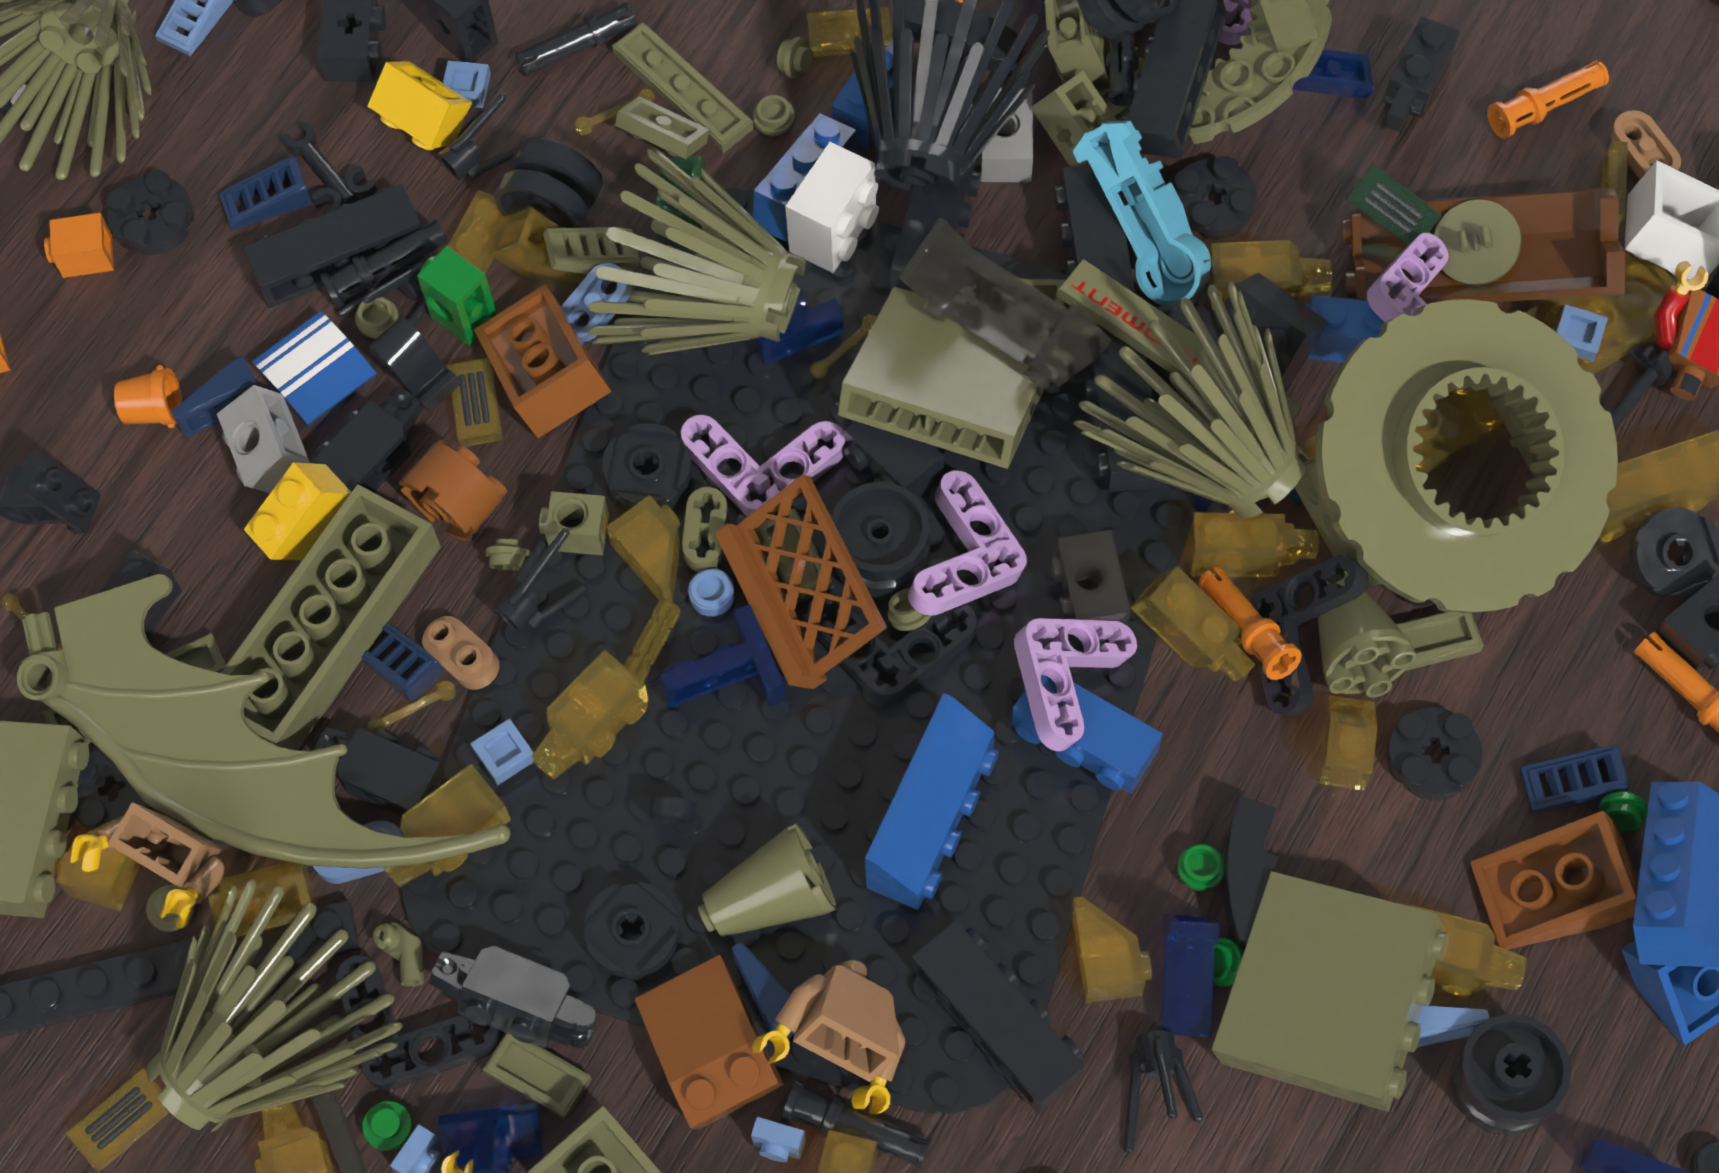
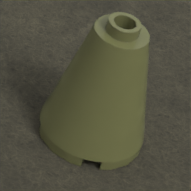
M797 823L786 827L702 894L704 904L699 905L698 910L709 932L717 930L724 937L826 915L836 910L834 907L836 905L835 898L820 862L817 863L810 852L813 848Z

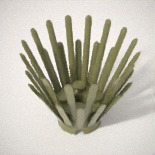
M0 0V3H5L14 0ZM21 0L0 7V22L18 16L0 25V37L35 21L0 46L1 67L36 41L0 76V108H2L39 68L0 122L1 144L32 100V104L20 123V127L24 131H29L33 128L46 106L19 162V168L22 171H29L70 88L53 137L56 144L64 142L55 176L58 180H64L68 176L95 79L87 144L89 147H92L90 175L91 177H97L100 174L113 66L116 157L119 163H123L126 158L125 77L131 131L133 137L138 140L140 131L139 120H143L145 112L136 63L144 90L148 95H151V85L145 68L147 64L134 27L137 19L136 10L131 15V10L127 5L129 0Z
M647 149L648 157L659 166L661 172L705 207L642 164H635L636 173L658 188L657 194L660 199L702 226V230L629 191H622L620 198L628 206L655 219L651 222L653 232L699 254L692 255L617 227L608 228L606 235L610 240L676 264L645 256L641 258L640 266L654 271L657 276L600 266L595 270V275L598 278L680 294L681 296L631 291L628 301L635 303L592 302L588 308L590 311L597 313L675 317L619 318L613 325L593 326L588 330V334L606 336L597 338L592 344L661 340L658 343L646 345L641 350V352H649L647 355H655L760 337L779 342V332L785 333L797 303L801 288H798L797 284L792 281L795 273L804 276L805 258L786 252L781 244L706 171L701 169V175L711 188L698 177L687 175L657 149L656 153Z
M1231 281L1228 285V294L1235 311L1233 315L1234 322L1245 351L1218 289L1213 284L1209 285L1208 296L1225 333L1219 336L1217 341L1218 347L1190 299L1183 298L1180 302L1181 310L1204 348L1198 353L1199 360L1204 368L1199 364L1194 366L1159 320L1155 319L1149 323L1150 331L1195 387L1194 389L1179 372H1172L1169 375L1170 383L1185 400L1131 348L1124 346L1119 350L1120 357L1160 395L1158 402L1148 398L1142 403L1104 375H1097L1095 383L1145 421L1132 416L1124 422L1089 401L1079 402V407L1083 411L1144 446L1112 430H1102L1083 420L1075 421L1074 425L1084 430L1081 434L1114 448L1118 455L1160 473L1125 461L1117 462V466L1226 504L1238 517L1247 519L1263 513L1255 502L1267 497L1274 504L1281 501L1304 475L1307 467L1301 460H1308V458L1296 444L1269 328L1266 329L1264 340L1272 373L1258 328L1252 325L1241 289L1237 293L1236 287Z
M251 879L246 884L232 917L226 925L237 896V888L235 885L232 886L207 949L206 946L210 937V927L208 924L203 927L198 943L193 936L161 1051L147 1064L149 1083L160 1074L162 1081L166 1085L157 1095V1098L171 1114L193 1129L201 1130L211 1121L214 1122L211 1132L217 1131L230 1118L346 1087L348 1085L337 1081L349 1078L358 1072L357 1069L350 1067L379 1057L383 1053L398 1047V1044L389 1042L339 1061L354 1054L355 1051L398 1032L403 1027L402 1023L393 1022L261 1081L390 1006L395 1000L393 994H384L346 1017L340 1014L333 1015L265 1056L335 1003L344 993L373 974L376 969L374 962L367 961L322 995L321 985L315 983L306 988L288 1005L285 1004L346 943L349 937L347 931L338 930L258 1009L294 964L293 958L284 955L316 913V906L313 903L306 904L255 970L250 965L262 946L263 939L260 935L284 895V888L280 885L271 891L218 984V979L236 945L237 938L235 933L256 890L255 880Z

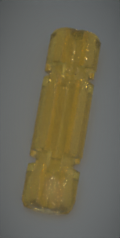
M660 600L652 613V619L648 620L633 648V656H629L623 666L621 675L625 679L638 685L645 681L651 668L649 664H654L671 631L669 628H673L679 618L681 609L677 605L667 600Z

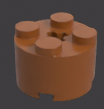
M441 439L432 444L399 482V485L404 486L401 489L403 495L431 523L438 520L443 524H449L450 526L446 529L445 533L461 542H467L502 502V498L508 491L497 479L490 475L485 476L477 468L480 460L469 449L459 445L455 450Z

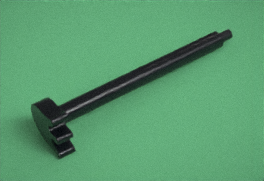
M1636 343L1628 352L1640 375L1610 412L1615 431L1652 384L1663 385L1673 374V367L1668 358L1667 351L1663 350L1658 355L1653 346L1648 345L1644 350L1640 344Z

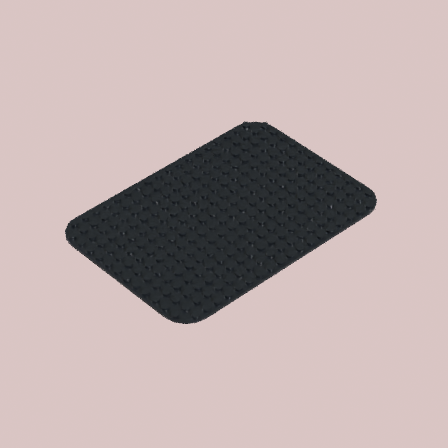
M740 188L725 189L753 217L754 190H743ZM694 199L697 203H699L700 205H702L703 207H705V206H704L703 204H701L698 200ZM685 214L680 218L702 230V226L690 217H686ZM875 221L869 229L863 228L857 237V246L853 255L846 262L842 260L834 273L807 260L805 261L804 276L795 273L792 282L796 283L797 287L801 289L785 333L779 332V342L760 337L655 355H647L649 352L645 353L641 352V350L646 345L658 343L661 340L614 343L601 372L612 392L587 407L554 492L605 496L609 520L603 555L557 551L530 588L541 600V603L537 606L538 611L581 584L587 586V591L546 618L536 630L526 625L521 632H518L502 619L491 647L499 659L498 674L489 685L473 691L443 766L446 776L425 812L415 836L444 837L463 835L496 825H505L510 830V838L503 844L476 852L423 864L406 865L401 891L409 925L432 955L439 958L442 952H447L476 960L481 949L496 946L565 974L570 984L568 996L581 1000L584 1004H589L590 1007L593 1006V1010H596V1013L644 1028L646 1026L635 998L721 955L760 1035L768 1033L769 1031L734 962L732 947L738 942L740 944L743 943L790 994L812 976L817 974L825 975L834 965H841L849 960L859 961L867 968L866 979L885 988L893 996L895 1017L905 1037V1047L892 1082L887 1080L885 1088L890 1095V1104L917 1112L955 1115L989 1105L1009 1089L1012 1084L912 971V956L956 920L965 931L970 927L980 935L988 947V950L985 952L986 955L996 966L1003 963L1012 971L1020 984L1017 990L1028 1002L1035 999L1047 1010L1112 789H1109L1097 780L1095 773L1081 765L1079 767H1072L1057 757L1054 750L1046 747L1041 742L1039 744L1028 742L1011 725L1013 707L1025 691L1014 647L1015 635L1031 620L1038 618L1110 620L1122 622L1128 626L1137 640V649L1119 667H1069L1075 684L1134 717L1200 496L1163 482L1159 488L1108 493L1106 477H1098L1096 467V451L1101 450V444L1099 441L1081 434L1084 430L1074 425V422L1077 420L1090 423L1089 413L1079 407V402L1089 401L1094 404L1093 398L1086 399L1083 374L1084 372H1089L1087 360H1080L1078 353L1077 335L1083 334L1081 322H1074L1072 306L1068 305L1066 332L1039 330L1060 337L1055 364L1009 468L1006 469L936 447L944 455V475L956 470L971 475L982 488L1027 557V564L1015 583L965 603L973 609L977 619L975 638L969 645L901 699L893 703H882L872 698L841 663H838L826 672L827 680L815 689L790 686L725 554L722 563L717 569L725 572L732 580L734 601L726 612L717 616H706L697 612L691 605L688 587L691 579L698 572L693 571L686 564L682 547L686 506L689 496L699 488L712 487L722 492L721 489L691 459L692 476L687 489L680 495L679 502L674 507L649 511L632 509L617 503L610 495L602 471L604 451L613 438L616 437L617 440L622 435L628 433V428L643 423L666 426L677 434L678 439L682 441L681 429L683 424L693 416L705 415L716 420L745 452L761 466L812 425L824 421L832 422L829 409L840 401L842 382L889 297L891 266L903 228ZM659 234L654 240L692 255L699 254ZM772 236L777 242L781 244V246L786 250V252L791 253L789 252L788 242H785L775 236ZM965 244L961 259L953 258L951 264L957 266L954 285L962 282H972L980 286L981 277L1067 280L1066 271ZM651 254L648 255V257H652V258H656V259H659V260H663V261H666V262H670V263L676 264V263H674V262H671V261L662 259V258H660V257H657V256H654V255H651ZM644 268L642 270L643 274L657 276L654 271ZM636 286L634 290L681 296L680 294ZM1135 289L1136 295L1154 307L1159 308L1162 306L1148 298L1143 291ZM944 290L941 301L945 302L947 290ZM994 293L992 306H1000L1001 294ZM1011 296L1010 306L1018 307L1019 297ZM1029 299L1028 307H1036V300ZM1046 302L1047 308H1053L1054 303ZM628 314L624 315V318H675ZM1170 386L1185 400V398L1177 391V389L1174 386ZM1151 387L1153 400L1158 402L1160 395ZM698 432L693 434L694 442L702 440L709 447L711 455L715 449L710 444L709 434L701 435ZM822 438L818 439V449L826 446L831 450L834 448L833 439L828 442ZM813 453L809 458L811 459L812 464H815ZM844 454V457L835 466L813 483L832 517L835 505L847 492L865 483H874V478L865 469L862 471L857 470ZM728 458L719 463L717 470L723 475L732 476L741 470L742 464L736 459ZM646 459L644 465H636L635 469L641 471L643 475H649L658 468L654 466L652 459ZM792 461L785 463L779 472L785 478L796 479L804 473L805 469L800 463ZM770 476L769 479L771 487L775 484V482L773 481V478ZM942 478L918 497L928 513L930 528V557L926 568L968 552L935 501V492ZM752 491L750 493L751 502L756 499L762 503L765 502L766 493L764 492L759 495ZM803 492L793 499L791 509L795 508L801 521H804L808 503ZM723 493L727 502L728 524L738 525L748 516L743 514ZM705 503L704 509L701 510L703 523H709L710 513L714 510L713 503ZM570 519L563 526L568 528L576 527L583 520ZM975 520L970 522L974 532L980 535L991 534L990 528L982 521ZM539 529L530 549L531 552L539 540L544 539L547 542L546 535L540 534ZM814 529L811 540L822 559L827 540L822 531ZM701 536L700 548L696 550L697 556L700 558L706 557L707 551L710 550L708 537ZM547 542V545H546L545 549L543 550L542 554H543V553L545 552V550L548 548V542ZM997 559L994 566L1002 564V562ZM1009 561L1006 562V564H1008L1011 568L1012 565L1009 563ZM832 567L831 578L834 588L827 590V593L842 597L845 584L842 583ZM969 570L957 571V576L963 583L967 585L979 583L977 576ZM924 587V589H923L924 593H925V594H926V593H930V592ZM941 589L935 590L932 593L937 597ZM814 597L796 604L795 612L800 621L808 622L807 609ZM892 597L872 598L887 626L877 636L888 648H891L912 630L902 631L891 625L888 618L889 601ZM852 605L851 608L868 625L869 623L861 607ZM823 609L820 622L828 619L835 625L836 610L828 613ZM952 618L948 619V630L939 637L943 647H946L944 645V636L955 628L961 632L964 631V619L959 622H955ZM1068 634L1070 645L1078 652L1084 653V646L1079 638ZM816 637L814 651L820 660L829 653V650ZM1107 639L1102 644H1100V646H1102L1104 643H1110L1109 640ZM867 642L849 656L855 658L865 656L870 650L869 643ZM917 643L909 649L908 653L917 662H927L934 656L935 651L927 643ZM1047 643V644H1042V647L1044 648V647L1047 646L1049 643ZM876 659L872 667L879 675L878 686L880 687L886 683L891 688L894 687L895 674L888 677L885 676L878 669ZM943 693L955 698L995 732L994 749L999 750V754L989 776L981 774L975 789L980 791V796L970 817L962 815L956 830L962 833L954 854L951 858L944 855L937 871L942 873V878L932 899L924 897L919 910H916L866 888L865 857ZM510 718L535 754L536 761L497 786L473 751L470 743ZM653 797H676L695 802L697 804L695 822L690 825H670L653 821L648 816L650 799ZM797 823L813 848L810 852L816 862H820L835 898L836 905L834 907L836 910L826 915L724 937L717 930L709 932L698 910V906L704 904L702 894L786 827ZM644 882L659 888L669 897L674 905L681 932L676 950L669 961L654 973L648 974L640 980L632 981L624 977L614 976L604 971L595 963L586 946L584 920L588 906L605 888L619 883L623 886ZM625 920L620 925L624 931L621 938L625 940L639 938L642 935L640 927L643 922L637 920L631 924ZM794 1035L788 1039L790 1047L788 1054L783 1059L774 1062L777 1069L854 1092L860 1086L870 1085L871 1083L793 1042ZM768 1040L766 1048L770 1056L772 1057L775 1052L774 1044L770 1040Z

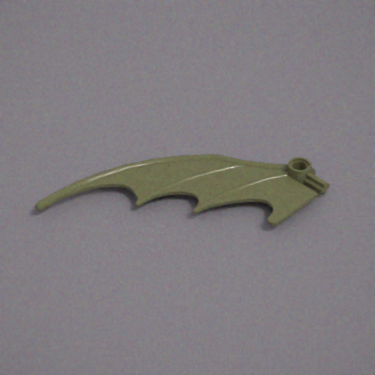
M156 574L54 607L63 651H57L50 613H33L26 615L25 619H22L30 656L21 661L17 672V685L20 692L26 698L42 701L75 725L116 765L146 804L157 812L174 819L207 838L263 857L308 866L359 869L423 864L503 844L510 838V830L505 825H496L463 835L405 838L377 832L354 822L340 809L335 797L337 763L339 756L347 753V747L344 744L313 751H296L281 748L260 737L246 722L243 712L246 700L258 685L269 681L268 673L261 672L252 675L222 674L173 659L150 644L144 632V620L152 605L168 596L172 591V581L166 575ZM50 671H51V672H52V681H51V684H50V685L48 686V688H47V686H46V678H47V675H48V674L50 673Z

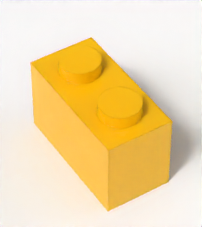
M410 61L386 62L368 103L369 108L381 115L380 120L384 124L395 129L404 130L412 136L411 140L414 144L426 150L446 147L458 137L472 105L471 101Z
M293 462L244 530L270 560H303L349 497L351 491L326 464Z

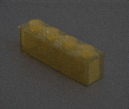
M1719 430L1618 463L1616 487L1609 491L1606 501L1610 512L1598 539H1601L1602 542L1615 540L1628 529L1639 526L1648 515L1661 509L1683 507L1691 509L1689 511L1697 512L1703 509L1708 502L1719 499Z

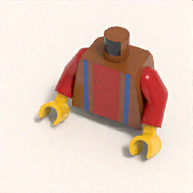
M1683 261L1675 269V277L1678 280L1677 285L1670 286L1655 311L1653 318L1656 340L1660 346L1658 355L1663 350L1667 351L1673 370L1677 372L1670 392L1681 399L1691 401L1696 399L1701 385L1707 388L1719 385V299L1700 290L1707 283V271L1700 266L1693 278L1686 279L1692 265L1688 261Z

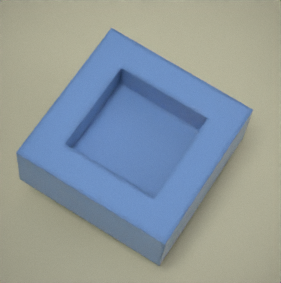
M448 60L443 84L471 101V107L483 108L491 75L489 64Z
M1565 304L1556 333L1578 353V358L1593 362L1598 353L1608 317Z
M510 718L470 743L473 751L497 786L536 761L535 754Z
M760 1117L756 1118L751 1138L753 1146L760 1148L759 1154L761 1156L778 1162H787L788 1157L801 1159L806 1143L804 1130Z
M418 1124L390 1167L395 1173H432L441 1158V1153L438 1151L442 1144L435 1134Z

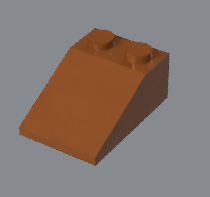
M547 283L474 329L513 407L537 438L558 427L566 420L612 392Z
M1604 811L1470 862L1498 945L1502 951L1604 928L1634 917L1639 881L1619 828Z
M721 955L635 998L668 1083L690 1129L700 1130L785 1085L774 1062L768 1064L771 1056L766 1046L761 1052L754 1054L752 1051L754 1040L761 1035Z

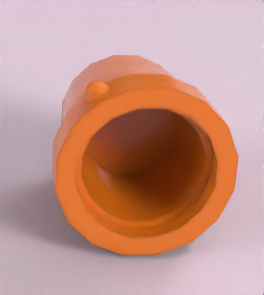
M158 365L152 373L117 382L114 388V401L117 414L123 424L161 423L169 428H174L178 422L172 410L182 403V394L175 373L170 368Z

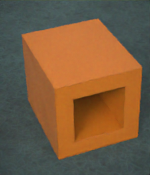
M101 213L49 220L50 237L44 239L45 253L49 263L55 262L63 278L114 271L112 234Z

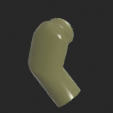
M382 923L378 925L373 933V942L376 947L400 962V984L409 987L424 984L423 945L420 938L397 923Z

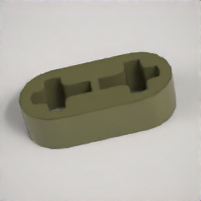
M699 488L689 496L687 501L682 547L686 564L696 572L705 569H717L724 557V552L715 533L728 523V509L725 496L716 488ZM705 503H713L714 510L710 513L709 523H703L701 510L704 509ZM701 536L708 537L710 550L707 551L706 557L700 558L697 556L696 550L700 548Z

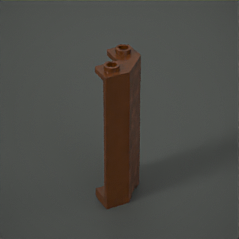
M1613 188L1407 201L1424 214L1422 219H1418L1400 204L1393 202L1418 221L1417 226H1412L1386 205L1379 203L1412 228L1411 233H1406L1369 204L1349 205L1350 218L1342 219L1343 245L1351 244L1353 270L1346 272L1347 298L1354 297L1355 300L1368 301L1367 292L1369 288L1406 246L1422 233L1434 235L1442 217L1453 207L1466 201L1480 199L1500 204L1515 218L1521 233V249L1515 264L1504 276L1485 285L1459 283L1447 276L1441 269L1419 294L1426 304L1461 299L1506 302L1625 294V251L1618 241V196ZM1423 253L1419 258L1425 263L1427 256ZM1402 269L1404 275L1410 281L1415 283L1411 275L1406 270ZM1392 289L1388 293L1391 298L1397 294Z

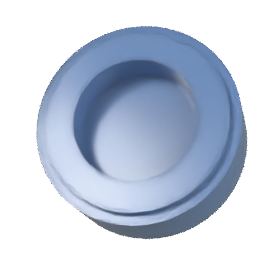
M702 570L694 575L689 583L688 593L691 605L702 615H720L726 612L734 601L732 580L721 570Z

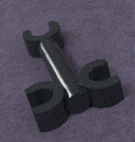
M306 122L300 124L305 138L300 141L292 140L287 133L282 135L288 152L294 156H304L329 187L321 188L311 196L317 209L326 203H333L331 207L323 211L324 214L334 211V209L343 204L355 203L357 200L360 201L377 192L373 180L363 186H357L359 182L366 178L361 166L350 169L346 174L345 181L316 147V136L310 124Z

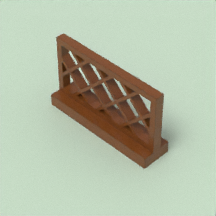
M802 474L738 525L727 523L715 533L790 686L815 689L827 680L826 672L887 628L810 476ZM803 492L808 502L804 521L790 519L789 515L793 499ZM767 519L776 520L770 547L761 544L754 530ZM788 523L802 526L796 553L782 550ZM814 529L822 531L827 540L822 559L808 556ZM780 555L795 558L789 584L781 583L776 574ZM806 561L821 564L815 591L800 587ZM832 567L842 569L846 577L842 597L826 594ZM799 592L814 596L808 622L800 621L795 612ZM825 599L840 602L834 629L819 625ZM852 605L861 607L869 623L856 634L846 632ZM818 631L833 634L829 653L820 660L814 651Z

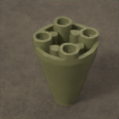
M1345 571V577L1350 575L1347 571ZM1344 579L1336 582V584L1345 586ZM1366 590L1355 600L1317 617L1323 676L1329 690L1334 694L1366 693L1371 698L1382 696L1391 690L1392 681L1406 671L1408 666L1412 665L1417 659L1410 640Z

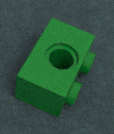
M448 246L437 256L430 257L423 264L417 277L431 319L470 346L478 338L474 329L497 315L486 274Z

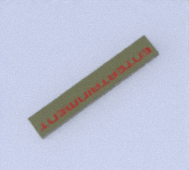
M1083 259L1059 288L1057 297L1168 372H1179L1195 389L1150 331L1149 323L1155 319L1159 320L1194 366L1199 364L1204 368L1198 357L1199 351L1204 348L1196 334ZM1285 395L1291 421L1293 422L1303 406Z

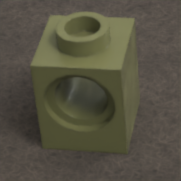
M551 491L549 508L542 507L539 519L540 534L546 535L548 546L563 528H567L570 534L558 552L603 555L609 520L605 496ZM570 519L583 520L576 527L568 528L563 526Z

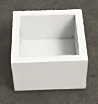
M832 142L828 143L785 206L789 252L804 257L805 260L832 273L835 272L842 260L846 262L851 258L857 246V237L863 228L869 229L873 225L879 212V206L876 205L878 183L875 182V163Z
M1656 160L1627 195L1624 249L1641 260H1648L1669 270L1674 276L1676 266L1683 261H1688L1692 265L1686 279L1693 278L1700 266L1707 271L1709 276L1719 265V190Z

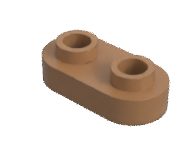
M1632 110L1626 111L1616 118L1610 133L1611 142L1640 180L1656 160L1679 171L1681 166L1680 154L1649 115L1641 111ZM1626 135L1634 136L1637 140H1631Z
M452 616L440 617L431 622L424 631L422 638L424 649L437 659L442 668L465 688L472 690L481 689L489 685L496 678L499 671L498 657L484 641L459 619ZM448 633V635L444 639L440 640L445 634ZM473 657H476L472 664L467 665Z

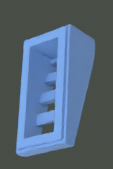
M175 0L155 37L157 41L191 57L234 0ZM200 1L205 3L206 5L205 7H201L197 5V2ZM189 14L197 18V21L194 22L186 18V16ZM181 27L190 33L187 37L176 32V29Z
M1422 1006L1417 1023L1421 1024V1034L1417 1047L1469 1037L1474 1029L1490 1019L1488 1011L1486 1009Z

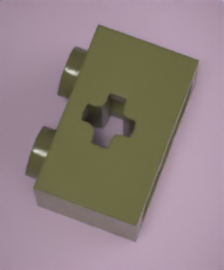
M1081 71L1030 107L1070 167L1090 165L1088 160L1078 163L1072 152L1086 132L1095 130L1104 122L1117 121L1084 71Z

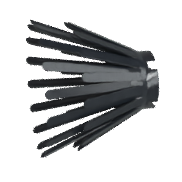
M856 0L862 41L855 36L854 45L856 53L851 48H849L878 155L876 176L878 179L892 187L910 192L911 185L925 187L923 195L949 196L958 192L962 174L971 166L1035 87V85H1031L1025 88L1005 112L1028 80L1031 68L1048 44L1044 43L1050 34V30H1046L1039 35L1027 55L1020 60L992 103L1037 24V14L1027 18L1006 57L1000 58L995 62L977 98L972 103L1013 8V0L1002 1L984 44L982 45L979 42L973 44L968 56L961 60L977 0H963L944 72L943 67L948 46V36L946 33H939L935 38L934 48L932 49L938 0H925L912 103L913 35L909 28H905V0H893L894 113H892L879 0H869L871 15L869 30L864 0Z

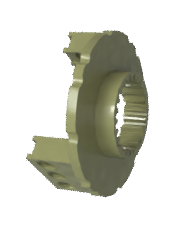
M1045 0L1047 30H1050L1047 38L1048 48L1057 64L1056 70L1062 83H1066L1081 71H1084L1116 120L1122 121L1124 112L1127 109L1130 110L1132 104L1118 106L1110 102V74L1105 68V57L1109 53V38L1103 36L1090 24L1082 13L1077 0ZM1248 0L1253 20L1247 23L1250 35L1240 37L1239 40L1242 48H1231L1228 61L1220 58L1215 60V68L1209 70L1187 140L1193 144L1212 141L1218 133L1223 131L1236 133L1258 122L1284 103L1293 94L1292 89L1295 82L1310 74L1323 51L1332 22V15L1327 7L1330 0ZM1143 28L1134 33V52L1139 57V67L1135 71V78L1138 73H1142L1146 58H1141L1138 50L1140 41L1137 34L1143 33ZM1121 55V66H1122V71H1123L1122 55Z
M1472 299L1446 300L1424 305L1418 308L1414 316L1404 313L1382 324L1380 333L1376 338L1368 337L1363 339L1344 360L1331 382L1324 399L1327 407V416L1317 427L1315 457L1304 463L1307 467L1306 471L1295 486L1298 495L1332 556L1343 555L1355 559L1368 572L1369 581L1367 587L1383 584L1391 591L1412 602L1421 603L1431 600L1437 605L1438 610L1459 613L1489 612L1518 605L1520 598L1524 595L1530 598L1538 597L1555 587V580L1560 573L1573 572L1589 554L1607 521L1610 512L1606 502L1607 495L1610 490L1616 487L1618 466L1617 441L1611 413L1604 410L1599 401L1601 388L1592 372H1586L1579 366L1577 361L1578 353L1558 333L1527 313L1519 310L1505 313L1500 310L1497 303ZM1470 386L1475 391L1485 388L1491 399L1488 401L1491 409L1496 408L1512 437L1509 440L1511 446L1518 448L1533 475L1525 484L1531 493L1517 498L1519 506L1508 508L1505 511V515L1483 521L1478 517L1466 520L1465 513L1462 512L1449 514L1450 505L1447 502L1436 505L1434 500L1437 491L1435 489L1425 490L1423 484L1428 479L1427 473L1416 470V466L1423 461V456L1414 452V446L1423 442V437L1415 432V430L1427 425L1428 422L1423 413L1434 410L1436 408L1435 401L1448 396V392L1462 390Z

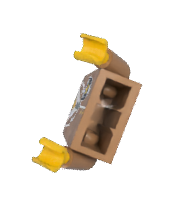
M133 802L122 818L99 830L97 837L85 834L78 835L74 839L70 859L71 863L83 860V871H95L99 868L102 850L112 851L116 849L174 885L181 887L182 890L173 889L169 891L160 913V918H164L168 913L180 915L176 924L177 928H183L188 925L195 903L202 902L220 884L225 875V867L222 861L225 849L174 819Z
M849 960L841 965H834L825 975L817 974L794 989L775 1018L778 1025L774 1031L758 1036L753 1042L752 1051L754 1054L761 1052L766 1046L767 1041L770 1040L774 1044L775 1052L768 1064L781 1060L789 1052L790 1047L787 1036L792 1032L794 1033L793 1042L871 1082L870 1085L858 1087L853 1092L851 1102L853 1108L864 1109L869 1104L871 1096L872 1104L869 1108V1114H879L888 1109L890 1105V1095L885 1088L887 1080L892 1082L905 1047V1037L895 1017L894 1000L891 993L866 979L867 968L863 963Z

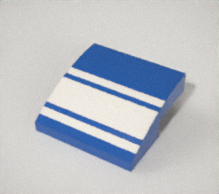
M322 311L252 361L253 366L274 392L283 394L286 403L306 427L316 422L376 377L377 374L354 345Z

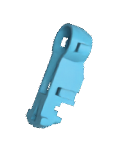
M1108 121L1102 123L1095 130L1086 132L1072 152L1078 163L1088 160L1138 257L1135 272L1139 287L1148 298L1160 305L1182 300L1183 298L1191 299L1204 289L1210 278L1211 256L1205 244L1193 236L1183 204L1172 183L1165 184L1159 172L1163 168L1161 161L1149 164L1146 157H1141L1139 153L1141 147L1138 142L1142 137L1139 131L1135 130L1131 121ZM1121 190L1129 203L1124 206L1118 194ZM1148 271L1150 272L1152 280L1157 285V287L1153 288L1150 282L1148 281L1146 275ZM1189 273H1191V275H1190L1189 277L1181 278V277H1185V276H1187Z

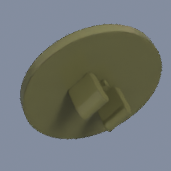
M1470 200L1458 204L1442 217L1434 233L1444 243L1448 251L1449 259L1442 268L1443 272L1451 279L1466 285H1485L1498 280L1513 267L1521 249V233L1515 218L1506 208L1489 200Z

